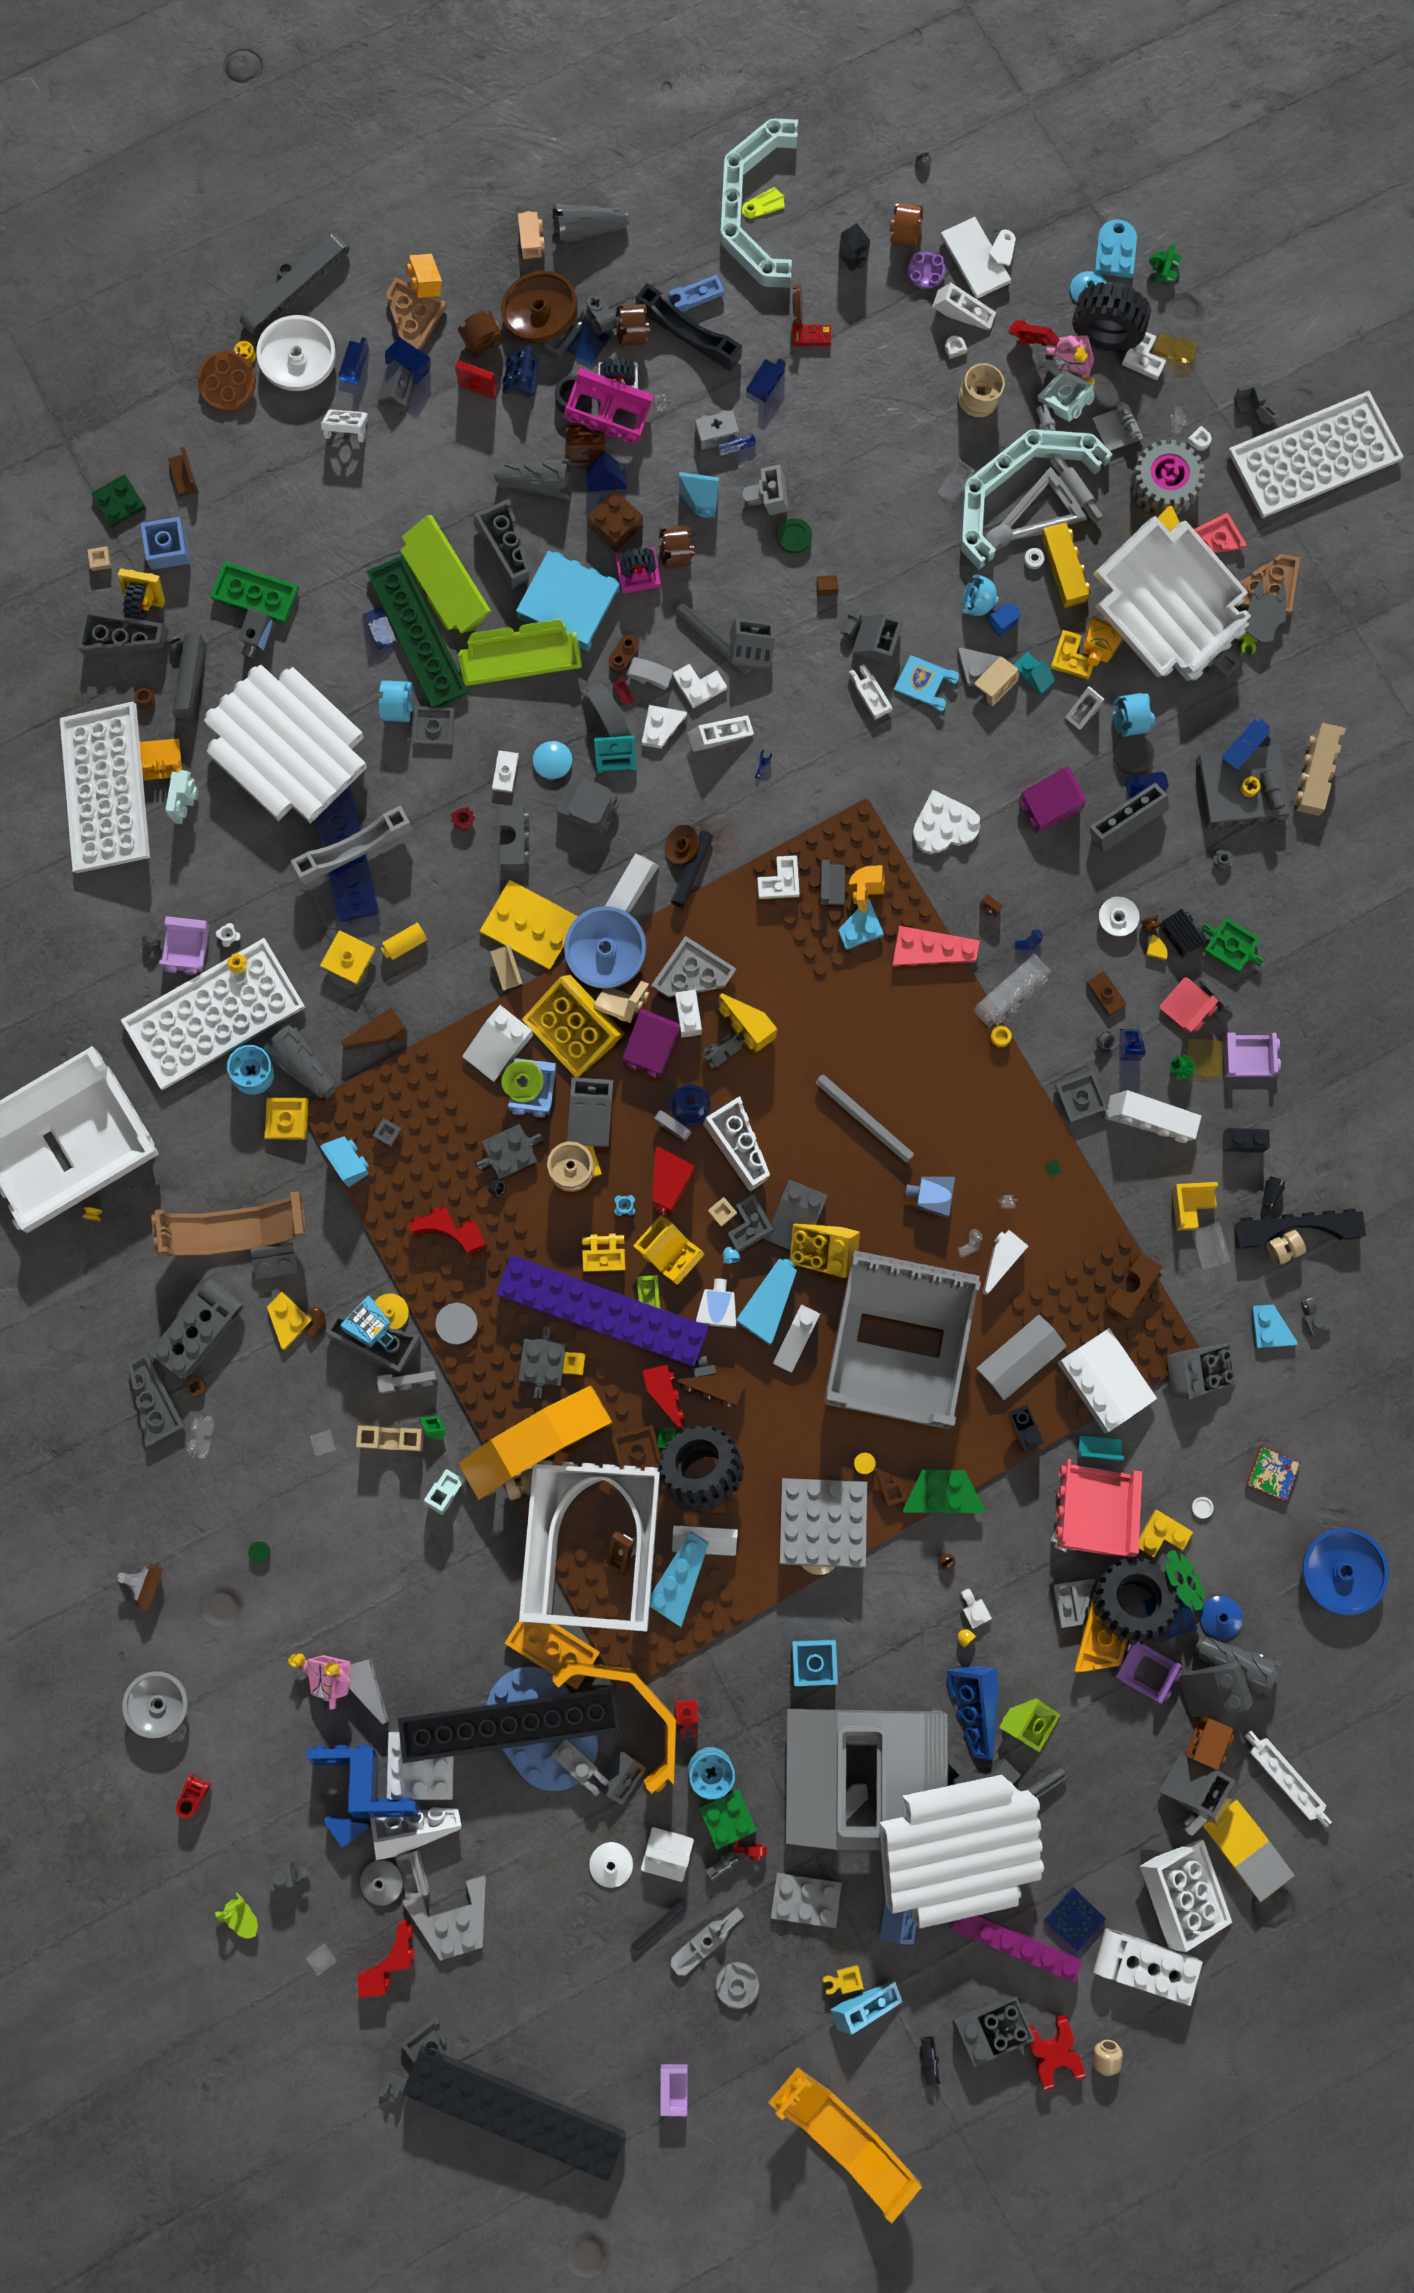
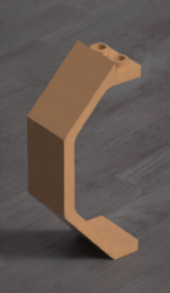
M299 1191L290 1192V1197L261 1206L203 1214H171L163 1209L154 1210L155 1214L151 1215L155 1256L218 1255L248 1251L253 1248L277 1245L305 1237L307 1235L302 1194Z

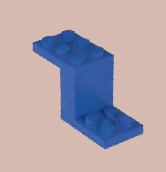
M337 1745L335 1749H326V1746H313V1749L307 1750L306 1759L313 1766L350 1765L348 1812L353 1818L420 1817V1807L415 1801H412V1798H399V1802H390L389 1798L377 1799L378 1755L373 1748H370V1745H357V1749H348L346 1745Z

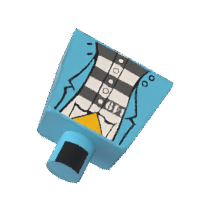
M367 1296L341 1324L344 1332L369 1347L378 1341L386 1348L394 1339L386 1332L391 1326L390 1321L370 1296Z

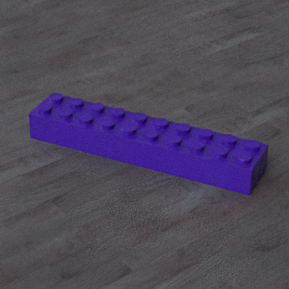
M511 1255L496 1292L498 1297L692 1368H695L709 1326L514 1255Z

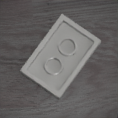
M777 1872L771 1918L836 1928L842 1883Z

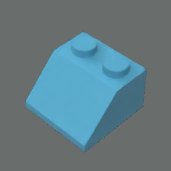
M344 1136L320 1146L342 1181L348 1187L369 1174L366 1169L369 1165L363 1156L359 1158L355 1151L358 1148L352 1139L348 1141Z

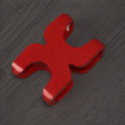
M1064 2015L1056 2017L1057 2033L1050 2040L1041 2039L1033 2025L1029 2026L1035 2040L1029 2042L1028 2045L1033 2054L1040 2057L1036 2062V2070L1046 2092L1054 2089L1053 2073L1060 2066L1069 2067L1077 2081L1086 2078L1080 2056L1073 2049H1070L1074 2044V2036L1069 2022Z

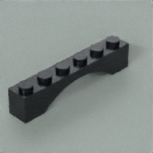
M646 283L636 296V304H646L648 318L731 372L742 358L741 344L727 335L712 332L698 325L679 311L662 292L650 284Z
M1345 1209L1343 1213L1335 1214V1210L1323 1211V1215L1306 1212L1302 1213L1300 1217H1294V1214L1281 1215V1218L1274 1219L1273 1215L1262 1216L1261 1220H1253V1217L1241 1218L1240 1222L1234 1225L1237 1249L1260 1247L1276 1233L1292 1228L1321 1230L1338 1240L1361 1239L1366 1236L1363 1211L1356 1212V1209Z

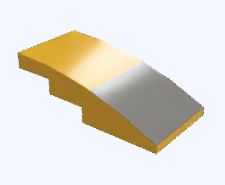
M1235 1800L1227 1807L1218 1825L1210 1821L1203 1825V1828L1216 1843L1218 1849L1260 1903L1295 1876L1238 1800Z

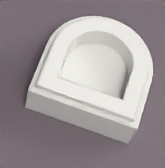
M951 336L946 340L945 351L949 359L967 353L968 349L961 337Z
M1200 426L1188 438L1187 442L1194 449L1202 451L1209 447L1212 438L1210 433Z

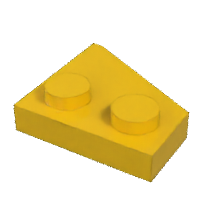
M283 1292L267 1306L280 1346L283 1350H286L312 1322V1319Z

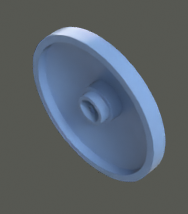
M601 906L587 910L574 920L566 934L564 951L568 966L577 978L592 987L610 989L626 984L637 975L645 961L647 944L641 926L629 913L619 908Z

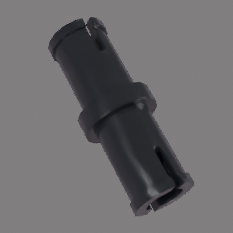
M925 2036V2039L922 2037L920 2038L924 2057L922 2058V2065H925L926 2084L934 2086L941 2083L938 2071L939 2057L936 2056L935 2037Z

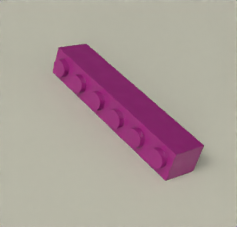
M981 1915L954 1920L949 1923V1927L955 1932L1075 1983L1082 1961L1072 1954Z

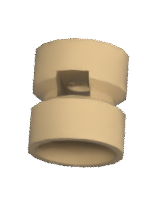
M1294 1229L1282 1234V1238L1276 1237L1266 1243L1272 1260L1278 1266L1290 1261L1291 1257L1296 1258L1306 1253L1304 1241Z
M533 1466L505 1483L510 1501L522 1498L523 1494L528 1496L531 1494ZM521 1481L522 1486H517V1483Z

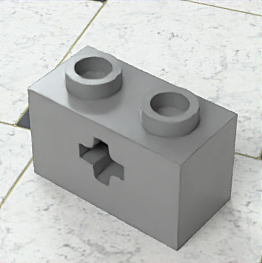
M733 410L721 411L712 416H701L695 420V431L701 450L739 441V429Z

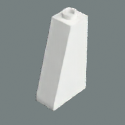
M635 853L605 906L619 908L629 913L659 865Z

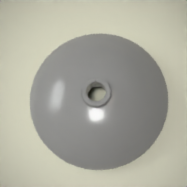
M159 1671L145 1673L136 1678L127 1688L122 1704L123 1715L128 1726L140 1736L146 1738L167 1736L174 1732L185 1719L188 1710L186 1690L182 1683L169 1673ZM158 1700L162 1702V1707L160 1709L156 1707V1702Z

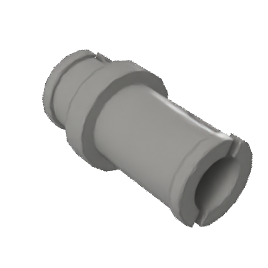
M1043 405V411L1041 406H1039L1036 412L1041 422L1040 429L1056 431V423L1051 418L1048 405Z

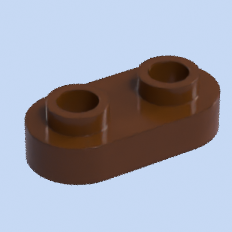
M623 636L610 655L609 667L613 672H625L638 652V640L634 636ZM627 642L632 643V645L629 646V647L626 646L625 644H626ZM622 659V662L617 663L615 662V660Z

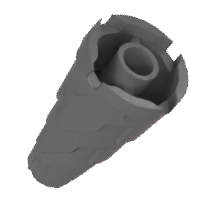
M553 204L554 233H559V237H555L557 245H565L566 243L584 240V238L621 231V229H624L629 224L628 212H624V209L618 207L599 208L598 206Z
M570 459L524 464H506L495 470L494 478L495 482H498L504 488L519 489L525 492L556 497L561 500H569L568 495H571L573 485V470H568L567 466H572V462Z
M293 1024L284 1027L271 1038V1047L268 1043L264 1046L263 1050L270 1059L317 1097L320 1096L321 1098L325 1097L328 1099L335 1093V1085L333 1084L335 1082L324 1070L310 1046Z
M1205 1637L1203 1640L1199 1638L1194 1649L1201 1660L1213 1667L1240 1661L1250 1693L1256 1695L1255 1697L1262 1701L1266 1700L1265 1695H1269L1279 1674L1277 1667L1281 1668L1282 1662L1277 1659H1271L1259 1653L1230 1646L1210 1637Z

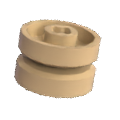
M564 1142L552 1149L548 1157L547 1168L552 1182L558 1188L574 1192L583 1189L590 1183L594 1174V1163L591 1153L585 1146L578 1142ZM571 1164H574V1168H567V1166H571Z

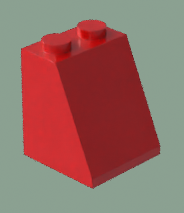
M658 1146L655 1150L652 1203L655 1212L662 1216H666V1214L671 1216L694 1174L695 1166Z

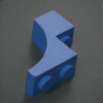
M1254 719L1222 758L1239 770L1258 746L1271 734L1268 730L1271 726L1262 719L1259 721Z

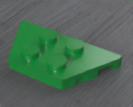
M921 1470L902 1509V1513H985V1509L965 1470Z

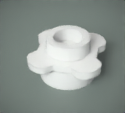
M231 923L226 924V926L221 927L216 932V936L222 940L224 947H229L232 942L240 939V934L234 930V925Z

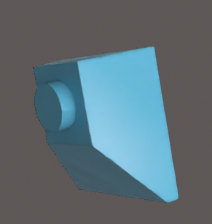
M680 472L679 494L696 515L703 518L715 517L719 478Z

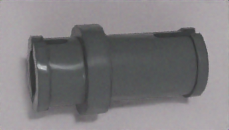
M730 1850L726 1855L722 1854L720 1859L705 1871L709 1877H712L711 1880L714 1882L727 1870L731 1871L734 1868L733 1865L740 1860Z

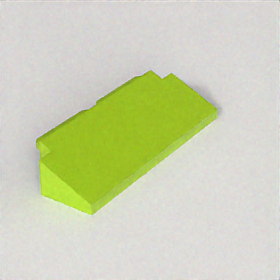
M427 515L402 536L406 543L400 549L402 556L419 587L427 593V600L445 629L453 630L458 628L460 633L475 631L491 610L433 516Z
M560 619L525 624L520 626L519 632H514L512 628L507 627L472 633L467 642L469 649L460 650L458 654L462 677L466 686L582 668L577 631L567 633L566 624H563V621Z

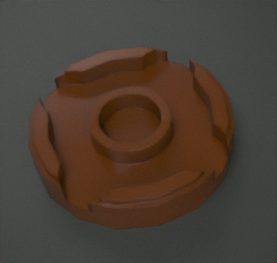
M796 283L793 285V289H796V292L792 294L793 314L797 316V319H794V323L800 325L803 324L801 283Z

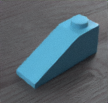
M891 1981L846 1999L830 2011L837 2030L852 2035L903 2001L896 1982Z

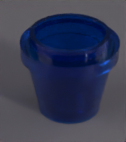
M688 1084L679 1087L670 1099L672 1116L676 1121L686 1126H695L702 1123L708 1117L711 1110V1100L708 1093L697 1085ZM693 1098L694 1103L688 1104L687 1099Z

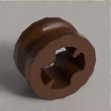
M1158 915L1141 921V925H1144V932L1161 926V923L1157 921Z
M193 1377L187 1381L185 1388L189 1395L199 1397L205 1393L207 1386L204 1380ZM198 1381L201 1389L193 1393L194 1389L191 1388V1385L196 1384Z

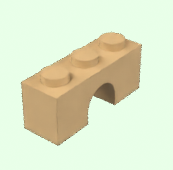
M358 1426L356 1447L423 1452L424 1431L422 1429Z

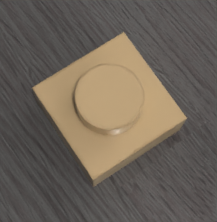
M107 546L87 549L90 569L92 571L112 568Z
M724 1197L708 1210L721 1227L737 1214Z

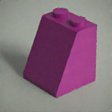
M1069 766L1026 789L1019 798L1021 809L1023 811L1026 810L1029 816L1028 822L1032 828H1035L1037 833L1080 814L1087 802Z
M641 1009L622 1058L625 1066L635 1071L637 1068L645 1071L644 1074L651 1078H656V1076L661 1078L680 1034V1024Z

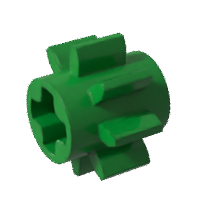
M1185 1054L1183 1056L1176 1055V1058L1170 1063V1073L1175 1074L1174 1078L1179 1080L1183 1078L1189 1079L1195 1072V1062L1191 1061V1056Z

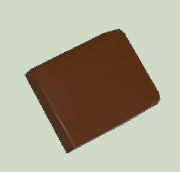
M836 575L817 576L818 596L838 595L839 589Z

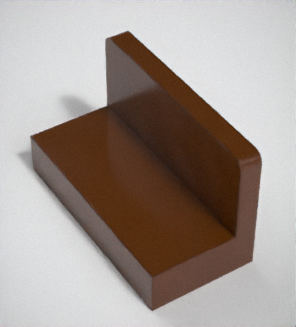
M180 447L182 455L168 458L180 497L199 492L191 463L184 447Z

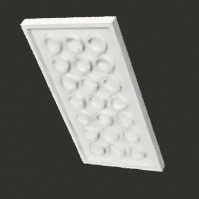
M1370 391L1245 441L1228 450L1261 518L1395 464L1404 458Z
M128 702L60 718L72 871L81 873L150 858L136 704Z
M265 938L238 952L247 959V966L243 972H231L227 966L228 959L121 1019L161 1090L166 1089L306 1008Z

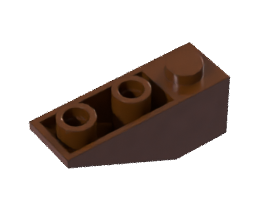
M728 1374L679 1379L678 1384L681 1385L680 1389L690 1393L693 1390L701 1393L700 1397L711 1401L712 1398L721 1400V1405L732 1408V1405L737 1407L746 1381Z

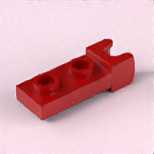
M1015 320L1008 332L1010 335L1018 337L1019 339H1017L1016 343L1021 345L1036 343L1043 346L1056 347L1060 341L1051 328L1029 325L1025 320Z

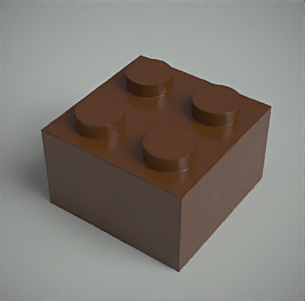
M614 489L587 515L588 527L616 552L643 526V515Z

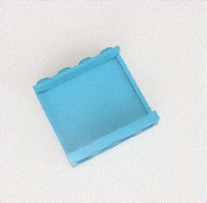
M548 550L516 610L517 619L528 624L560 619L563 621V624H566L567 633L577 631L579 648L589 651L592 645L591 640L615 594L620 592L619 583L612 577L600 575L595 569L583 567L578 561H570L558 552L553 553Z

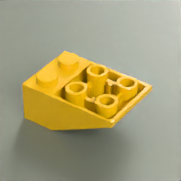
M725 994L720 995L719 1011L725 1018H730L733 1022L731 1023L732 1028L735 1032L741 1033L745 1039L743 1041L750 1050L754 1049L757 1053L776 1038L777 1028L764 1012Z
M793 1224L790 1261L797 1266L846 1278L849 1276L854 1250H859L860 1232L843 1227Z

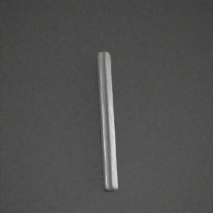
M821 1075L817 1079L816 1084L897 1156L906 1163L911 1160L914 1153L825 1075Z

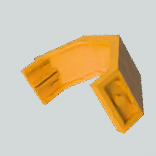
M588 1386L540 1410L504 1431L458 1464L476 1497L480 1500L485 1496L495 1493L497 1488L526 1469L585 1436L611 1425L613 1422L594 1388Z
M567 1662L552 1676V1681L558 1688L575 1674L632 1683L665 1721L664 1761L643 1780L644 1784L651 1794L655 1790L656 1792L661 1791L667 1783L665 1781L667 1779L674 1785L676 1719L633 1669Z
M797 2068L768 2102L775 2109L776 2115L781 2120L785 2117L804 2129L833 2156L882 2209L885 2218L891 2223L894 2222L922 2188L920 2181L865 2122L828 2088L801 2069Z

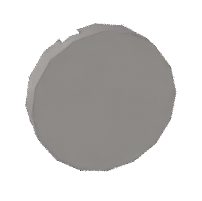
M452 1303L440 1310L435 1325L441 1339L449 1344L460 1345L473 1338L477 1332L478 1321L470 1307L462 1303Z
M741 1962L729 1963L717 1975L715 1984L717 1995L726 2006L740 2009L753 2003L759 1991L758 1976L753 1968Z

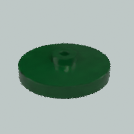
M791 518L785 520L777 530V542L788 553L803 552L811 544L812 530L801 519Z

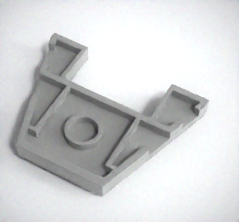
M486 1875L466 1881L472 1904L440 1914L428 1916L423 1896L411 1900H403L405 1908L440 1961L483 1947Z

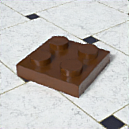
M653 1425L612 1435L620 1469L623 1470L624 1466H635L641 1468V1471H645V1467L658 1468V1462L662 1459Z

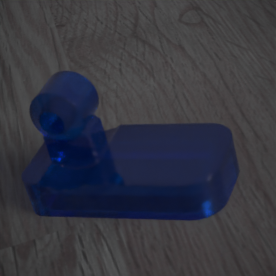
M1155 772L1128 778L1126 787L1129 798H1133L1154 783L1165 792L1169 786L1166 774L1164 772Z

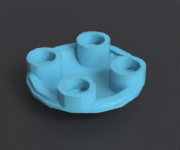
M548 741L541 744L533 755V766L536 772L548 781L565 776L573 765L572 754L569 748L557 741Z

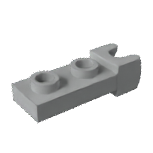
M435 1371L394 1377L392 1374L377 1376L378 1391L381 1394L396 1392L398 1387L400 1391L412 1389V1385L420 1384L421 1387L431 1386L433 1381H438L437 1372Z

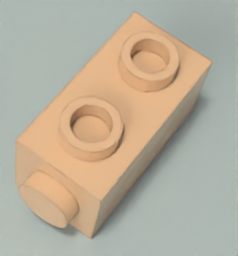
M526 211L518 213L523 259L541 258V249H545L544 237H540L539 232H543L542 219L538 220L537 212Z

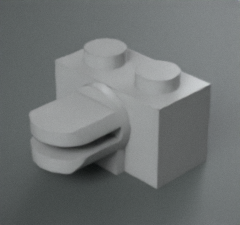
M775 465L762 468V480H759V484L745 487L742 495L748 506L764 504L769 515L789 511L786 480L781 466Z

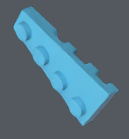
M692 1531L650 1595V1607L680 1627L683 1625L709 1542Z

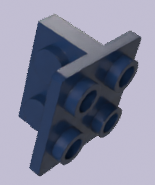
M526 345L507 357L505 361V375L502 379L503 393L506 394L514 389L528 397L534 395L539 358L530 355L531 346Z

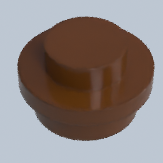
M142 688L136 692L134 699L139 707L149 708L155 702V695L150 689Z

